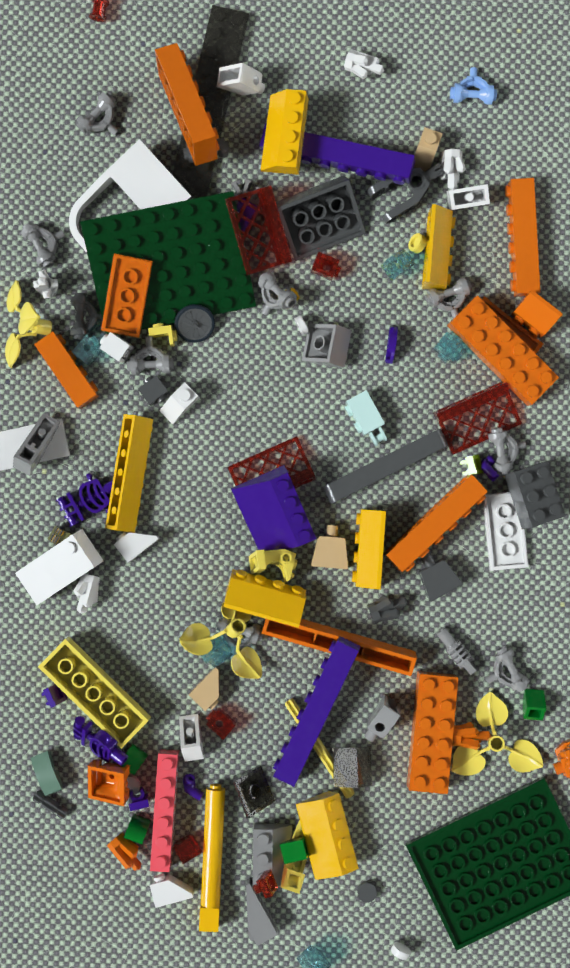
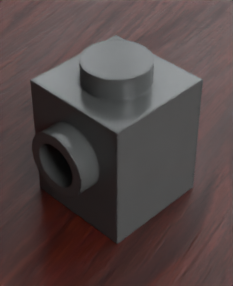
M156 375L155 377L150 376L143 381L144 385L138 388L148 404L152 406L156 402L160 404L168 398L167 394H169L167 388L170 386L163 377L159 379Z

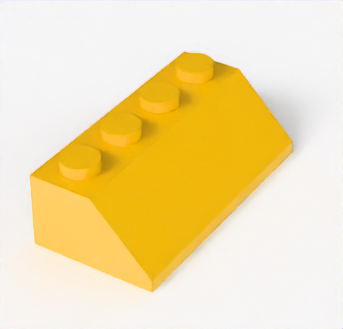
M286 89L270 95L261 172L299 175L309 101L305 90Z
M432 204L427 217V243L424 253L422 289L434 288L444 291L447 285L450 286L451 282L448 266H452L453 256L449 254L450 248H453L454 236H451V229L455 228L456 217H453L452 210L436 204Z
M360 509V513L356 514V525H359V532H355L354 544H358L357 552L354 551L353 563H356V571H352V582H355L356 587L381 590L386 511Z
M232 569L223 607L299 628L306 601V589L298 585L291 586L285 584L280 580H270L262 575H252L244 570Z
M327 791L296 803L314 878L319 880L338 877L359 869L340 794Z

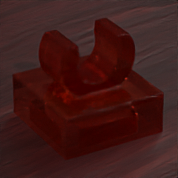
M271 869L264 871L256 881L257 884L253 885L255 893L263 892L265 898L272 897L278 888Z

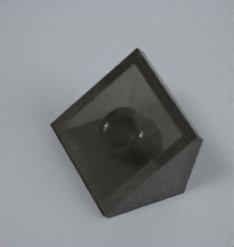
M371 746L332 747L334 787L361 788L372 786Z
M257 766L233 776V785L246 818L252 817L275 802L262 766Z

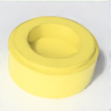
M420 233L414 234L409 240V250L416 254L422 252L426 246L427 239Z

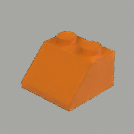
M531 290L511 315L518 324L525 325L529 329L528 332L533 336L541 338L558 321L563 313Z

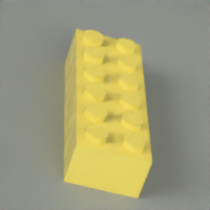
M70 637L64 639L38 666L95 724L117 740V745L121 749L151 718Z

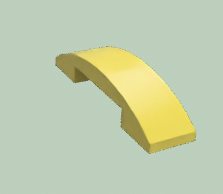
M300 819L292 839L304 836ZM307 859L284 864L281 888L300 894L305 877L303 871Z

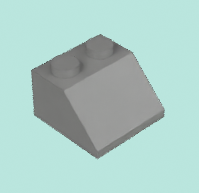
M309 324V333L306 336L302 361L345 368L352 330L336 324Z

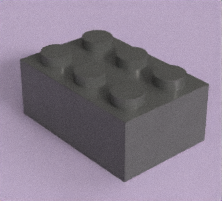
M548 461L504 474L522 529L533 528L566 516Z

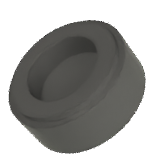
M369 881L362 882L357 888L359 899L365 903L372 902L377 895L375 885Z

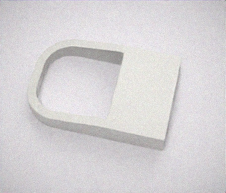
M139 139L75 202L70 212L69 226L74 239L87 252L84 237L79 229L81 213L113 181L121 187L140 209L193 198Z

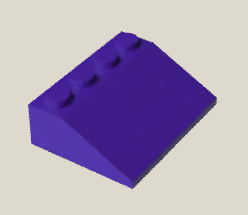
M285 465L231 488L258 550L290 549L302 546L316 539Z

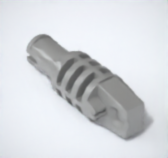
M445 627L440 629L436 634L446 646V652L460 669L465 668L470 675L475 673L477 670L472 663L474 658L460 640H455Z

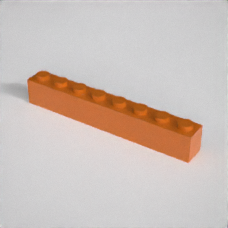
M265 619L261 633L327 653H332L328 650L333 640L337 641L339 636L361 646L355 661L412 676L417 660L416 651L305 619H301L299 628Z

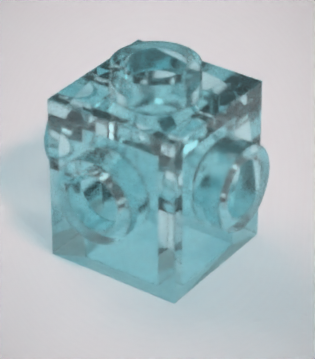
M221 636L211 640L213 648L208 654L200 655L206 664L209 662L214 668L233 655L228 644Z

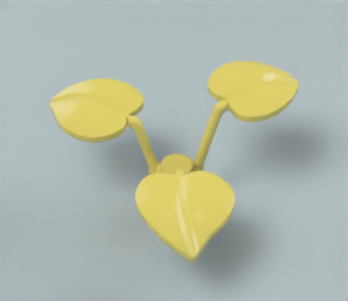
M15 280L11 286L6 301L9 312L13 313L15 310L20 312L18 326L20 334L16 336L15 333H12L5 346L6 361L10 368H13V364L19 357L21 337L37 336V334L47 336L52 330V322L40 319L41 317L30 302H25L20 309L19 304L22 299V292L18 280Z
M224 601L221 606L222 615L227 619H231L226 629L210 636V631L205 625L194 623L188 626L179 638L183 648L194 655L208 654L213 648L211 640L227 633L231 638H238L236 645L237 654L231 659L233 672L242 678L259 679L262 677V665L256 651L248 646L240 651L241 639L243 638L242 633L246 629L245 623L251 619L252 615L223 607Z
M489 692L481 698L476 708L478 723L483 727L491 725L493 736L488 739V747L478 751L458 746L453 755L451 770L453 773L464 776L479 773L486 764L484 757L480 754L489 750L499 752L506 749L511 751L508 757L509 764L515 771L522 773L542 768L543 760L538 749L530 741L517 740L513 748L506 746L503 738L497 735L494 725L500 726L506 722L508 709L502 700L492 692Z

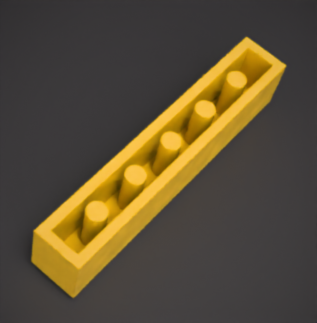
M123 415L106 529L135 533L153 429V419Z

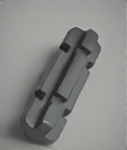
M37 791L33 797V801L38 804L41 803L42 807L53 814L57 813L56 816L64 819L69 811L66 807L59 806L60 803L49 796L45 797L41 791Z

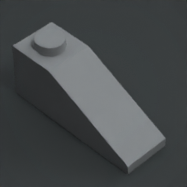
M43 413L14 455L13 467L30 476L45 453L60 425V421Z
M248 878L246 881L247 934L249 939L255 941L256 945L259 946L277 936L278 927L257 889L253 888L251 878Z

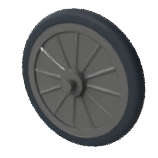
M199 304L185 306L178 312L175 318L177 334L188 342L197 343L206 340L215 328V319L212 312Z

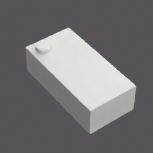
M81 529L15 574L35 604L38 605L102 563L103 559L83 529Z

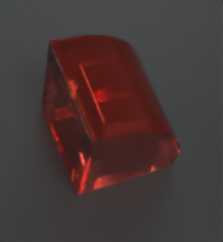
M193 834L181 838L173 846L182 864L203 853Z

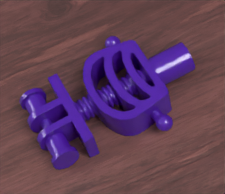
M88 473L86 477L89 481L79 487L81 500L76 502L71 492L66 493L71 503L67 504L65 496L56 500L61 507L60 511L66 512L67 515L64 518L69 521L70 527L79 523L74 516L75 514L78 515L81 521L86 520L81 511L84 506L92 513H100L104 509L108 513L110 501L108 495L111 494L113 480L102 485L99 479L93 480L92 474ZM87 487L88 496L85 497L84 489ZM100 499V501L103 502L104 504H103V505L99 504V503L97 502V500ZM89 503H93L95 506L99 508L93 509L92 507H90ZM73 506L75 510L70 513L68 508Z
M77 716L73 725L74 738L81 740V745L83 746L90 741L92 752L105 762L109 763L111 760H114L119 765H124L128 755L117 748V740L104 730H99L96 734L93 733V722L85 723L84 717Z

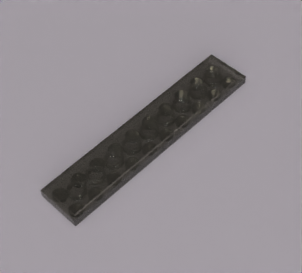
M212 5L195 80L199 87L198 94L203 96L205 101V111L210 112L212 128L216 127L219 138H221L232 92L216 87L219 68L239 63L249 21V13ZM182 134L173 177L191 196H208L216 160L195 166L194 163H189V160H185L183 148H186V142Z

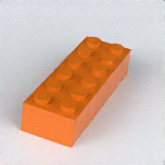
M177 43L155 49L159 78L195 166L217 160V151L220 150L217 141L219 135L216 127L212 128L210 112L205 111L206 105L203 96L198 94L199 87L197 81L192 80V70L190 65L185 63L186 56L184 50H180Z
M478 295L447 324L527 406L533 405L559 378Z
M472 474L466 475L383 554L399 571L403 572L405 570L408 572L414 567V561L418 557L423 558L430 551L428 548L432 544L437 545L444 538L442 536L443 533L452 531L458 525L456 521L459 518L467 517L472 512L470 508L473 505H479L486 499L485 494L488 491Z
M417 671L407 776L409 791L448 794L459 678L455 674Z

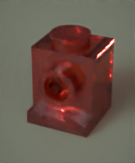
M318 251L311 273L332 281L333 277H338L341 266H338L340 260ZM329 266L330 271H325L323 267Z
M218 708L216 711L213 709L206 717L208 720L206 725L219 735L222 740L236 726V721L221 708ZM218 720L223 722V725L220 727L216 725Z

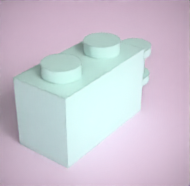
M367 390L345 402L347 406L344 408L348 416H353L355 419L354 427L359 434L361 432L363 436L369 434L375 446H378V443L383 440L387 441V437L381 428L385 423ZM378 429L380 434L374 436L372 431Z

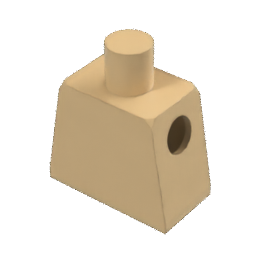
M327 525L326 536L317 537L311 566L348 569L346 539L337 537L338 526Z

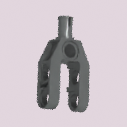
M437 163L425 172L421 168H413L410 183H407L413 195L407 201L400 205L399 203L396 204L395 208L381 215L386 224L419 205L430 188V181L445 174L440 163ZM386 179L372 185L367 189V193L371 199H375L399 184L394 183L393 180ZM414 179H419L422 185L415 187L411 182Z

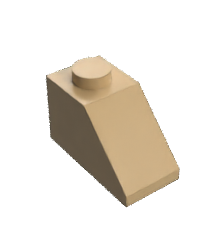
M424 127L415 152L414 168H421L424 172L430 169L443 133Z
M217 665L189 693V696L204 711L208 708L212 710L219 703L217 699L220 695V668Z

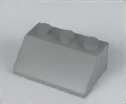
M254 823L253 888L272 889L281 886L284 861L280 844L292 839V824Z

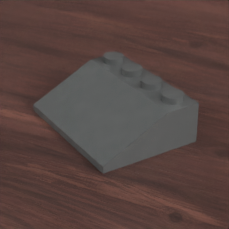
M344 175L273 203L295 261L366 234L350 181Z

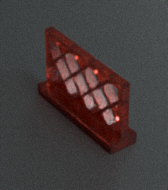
M271 185L225 199L247 275L292 262ZM258 193L260 202L255 207L248 202L252 195ZM239 200L244 203L240 212L233 209L231 201ZM246 206L255 210L251 220L243 215ZM258 212L264 215L265 222L263 226L254 222ZM241 218L249 222L245 232L240 230L238 226ZM252 225L261 229L257 238L248 234ZM263 232L270 236L268 245L259 241ZM246 237L254 241L250 251L243 244ZM257 244L266 248L262 257L253 253ZM269 250L275 254L276 262L270 263L265 260ZM252 256L260 260L257 268L251 269L249 265Z
M503 381L433 412L449 444L448 447L452 455L489 439L488 434L483 436L484 432L490 433L485 430L489 420L497 422V428L505 425V427H502L503 430H510L522 424L509 393L508 384ZM503 395L507 399L505 408L496 405L498 397ZM485 403L491 405L487 416L478 413L480 406ZM494 407L504 410L500 421L490 418ZM467 411L474 413L470 424L460 421L463 413ZM506 413L513 414L516 422L509 425L503 423ZM477 415L486 418L482 429L473 426ZM449 419L457 421L453 432L446 430L443 422ZM459 423L469 426L465 437L456 434ZM472 427L481 431L476 440L468 438ZM454 435L463 438L461 446L455 449L452 445Z
M297 436L227 467L235 486L239 485L237 480L242 481V483L247 481L246 478L249 471L256 472L259 476L265 474L263 471L267 463L277 466L276 468L283 466L281 462L284 455L294 458L291 468L286 466L285 468L289 470L288 474L295 489L316 480ZM296 442L298 447L296 455L287 453L288 445ZM272 452L281 453L278 463L268 460ZM254 460L264 461L261 471L251 468ZM297 460L305 462L307 467L303 471H297L293 468ZM239 467L247 469L243 479L236 477L233 470Z

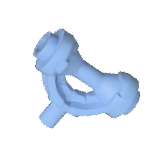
M472 67L470 68V76H467L460 83H455L454 87L450 88V99H453V103H460L466 98H479L484 101V104L492 105V102L497 99V89H494V85H489L482 77L477 76V68ZM474 86L480 90H468L467 88Z

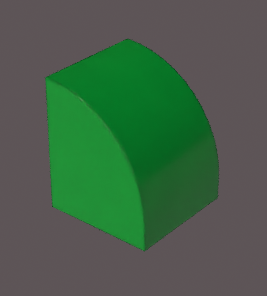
M525 689L523 695V719L543 721L546 711L544 690Z
M132 744L126 752L128 759L122 767L130 765V773L135 775L148 754Z
M133 814L124 838L142 844L151 820Z
M304 836L293 838L280 844L284 864L305 860L309 856Z

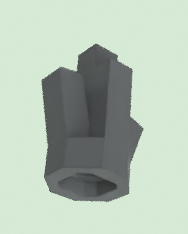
M382 595L375 602L368 604L367 606L374 623L399 619V611H401V607L407 605V599L400 597L391 600L387 596Z

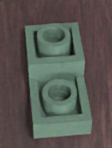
M46 751L31 757L35 775L44 795L48 796L63 790L60 773L58 770H55L51 752Z

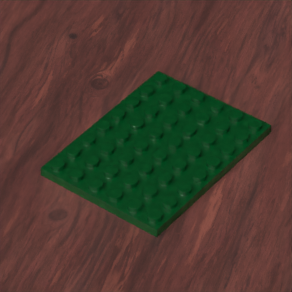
M234 191L80 221L102 320L114 253L153 261L141 330L152 328L153 324L163 323L167 325L175 323L178 312L185 306L192 304L205 306L213 315L256 307Z
M544 777L405 843L456 951L570 896V830Z

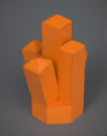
M472 722L454 725L452 746L478 750L481 746V741H488L491 734L489 731H478L474 728Z
M121 832L107 847L125 869L140 870L142 863L136 857L139 846L131 840L124 838L125 834Z

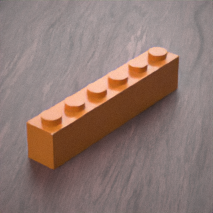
M534 178L511 179L508 185L505 186V196L509 200V204L506 205V215L510 219V223L507 224V234L511 237V242L508 243V252L512 255V261L509 262V271L513 273L510 290L514 292V297H524L531 290L537 294L540 293Z

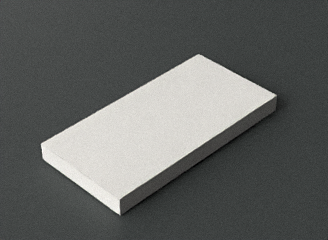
M62 418L56 419L60 421V425L39 463L70 456ZM35 424L0 432V471L14 468V455Z
M510 492L485 494L486 499L483 501L489 570L529 567L525 529L521 528Z

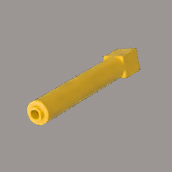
M210 784V787L206 788L199 931L203 932L219 931L225 788L221 784Z

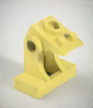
M286 549L256 550L249 556L250 572L252 575H258L266 570L267 565H276L281 569L283 582L286 583L294 578L295 574L292 573V570L294 571L297 566L296 553Z

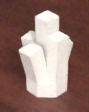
M352 49L346 56L345 70L353 72L362 79H365L367 74L376 73L381 75L384 72L383 65L379 64L380 62L377 57Z
M447 149L442 152L441 168H443L445 174L440 175L439 178L441 180L448 179V188L451 190L456 189L457 184L460 182L459 172L463 173L466 170L463 154L460 149Z
M46 270L38 271L39 278L33 281L34 288L43 295L44 299L54 297L59 291L58 280L51 279Z
M88 574L80 577L74 589L77 598H80L77 606L79 613H86L88 607L98 602L100 577Z

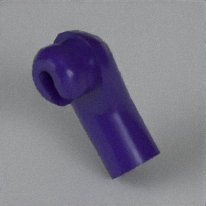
M488 455L485 459H482L481 469L491 481H495L499 474L491 467L494 465L495 460Z
M186 774L183 777L185 793L200 801L204 792L196 788L194 775Z

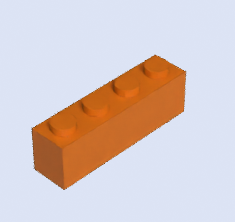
M52 331L34 345L76 407L82 409L99 397L97 394L99 389L93 381H88L86 378L88 373L84 367L77 365L75 362L77 357L71 349L68 351L64 346L66 341L62 335H57Z

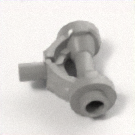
M102 92L98 96L97 107L90 114L79 116L76 119L78 122L76 126L84 134L86 132L90 134L92 131L99 132L108 129L113 135H116L119 130L112 124L115 114L114 108L116 107L114 103L116 101L109 92L106 94ZM105 111L103 120L95 122V119Z
M32 222L25 224L22 227L21 234L23 238L33 242L38 251L37 264L39 267L44 266V268L52 266L56 259V241L65 237L63 231L52 234L51 231L39 227L38 224H33ZM39 237L46 240L47 249L43 247Z
M270 271L261 274L258 281L263 301L266 303L262 310L264 315H269L271 309H290L296 304L297 295L293 291H284L277 285L276 276ZM272 291L278 296V300L273 297Z
M463 277L458 279L452 288L444 291L434 288L427 290L425 299L428 306L431 305L433 308L437 307L443 311H451L454 318L459 313L458 308L462 306L466 297L470 295L472 285L469 280ZM457 295L451 302L444 301L447 297Z
M153 336L145 337L146 347L140 349L134 356H130V360H127V370L131 371L132 375H138L142 370L148 368H157L165 374L170 373L171 369H174V359L170 358V355L165 354L161 349L153 347ZM147 356H155L157 358L154 361H144L143 359Z
M502 427L493 428L488 433L490 442H493L496 446L498 456L493 467L499 475L508 474L513 469V462L518 455V450L525 449L526 443L525 441L517 443L516 440L507 434V430H503ZM504 443L506 444V446H507V448H508V451H507V455H506V456H505V451H504Z
M223 617V620L219 619L216 630L221 632L226 629L231 619ZM256 624L245 629L242 635H245V638L241 639L240 649L251 644H257V641L262 640L261 625ZM227 633L223 634L224 640L229 646H232L230 656L233 657L237 654L236 645L238 638H231Z
M503 646L497 649L496 660L493 666L494 673L485 677L487 683L490 684L499 680L500 684L511 687L513 691L521 692L527 689V684L530 681L527 676L517 671L513 663L514 651L512 647L507 648V646ZM503 665L507 666L511 677L504 674Z

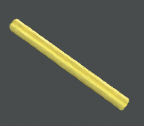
M291 698L285 702V706L298 724L300 720L296 718L300 708L295 700ZM318 737L313 749L347 799L355 794L354 790Z

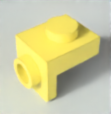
M163 323L153 324L152 328H148L149 336H153V338L169 336L171 347H174L175 341H178L177 332L173 330L171 325L164 326Z

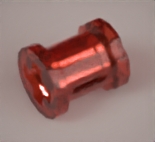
M92 0L94 4L89 18L96 22H106L105 13L107 6H109V0Z

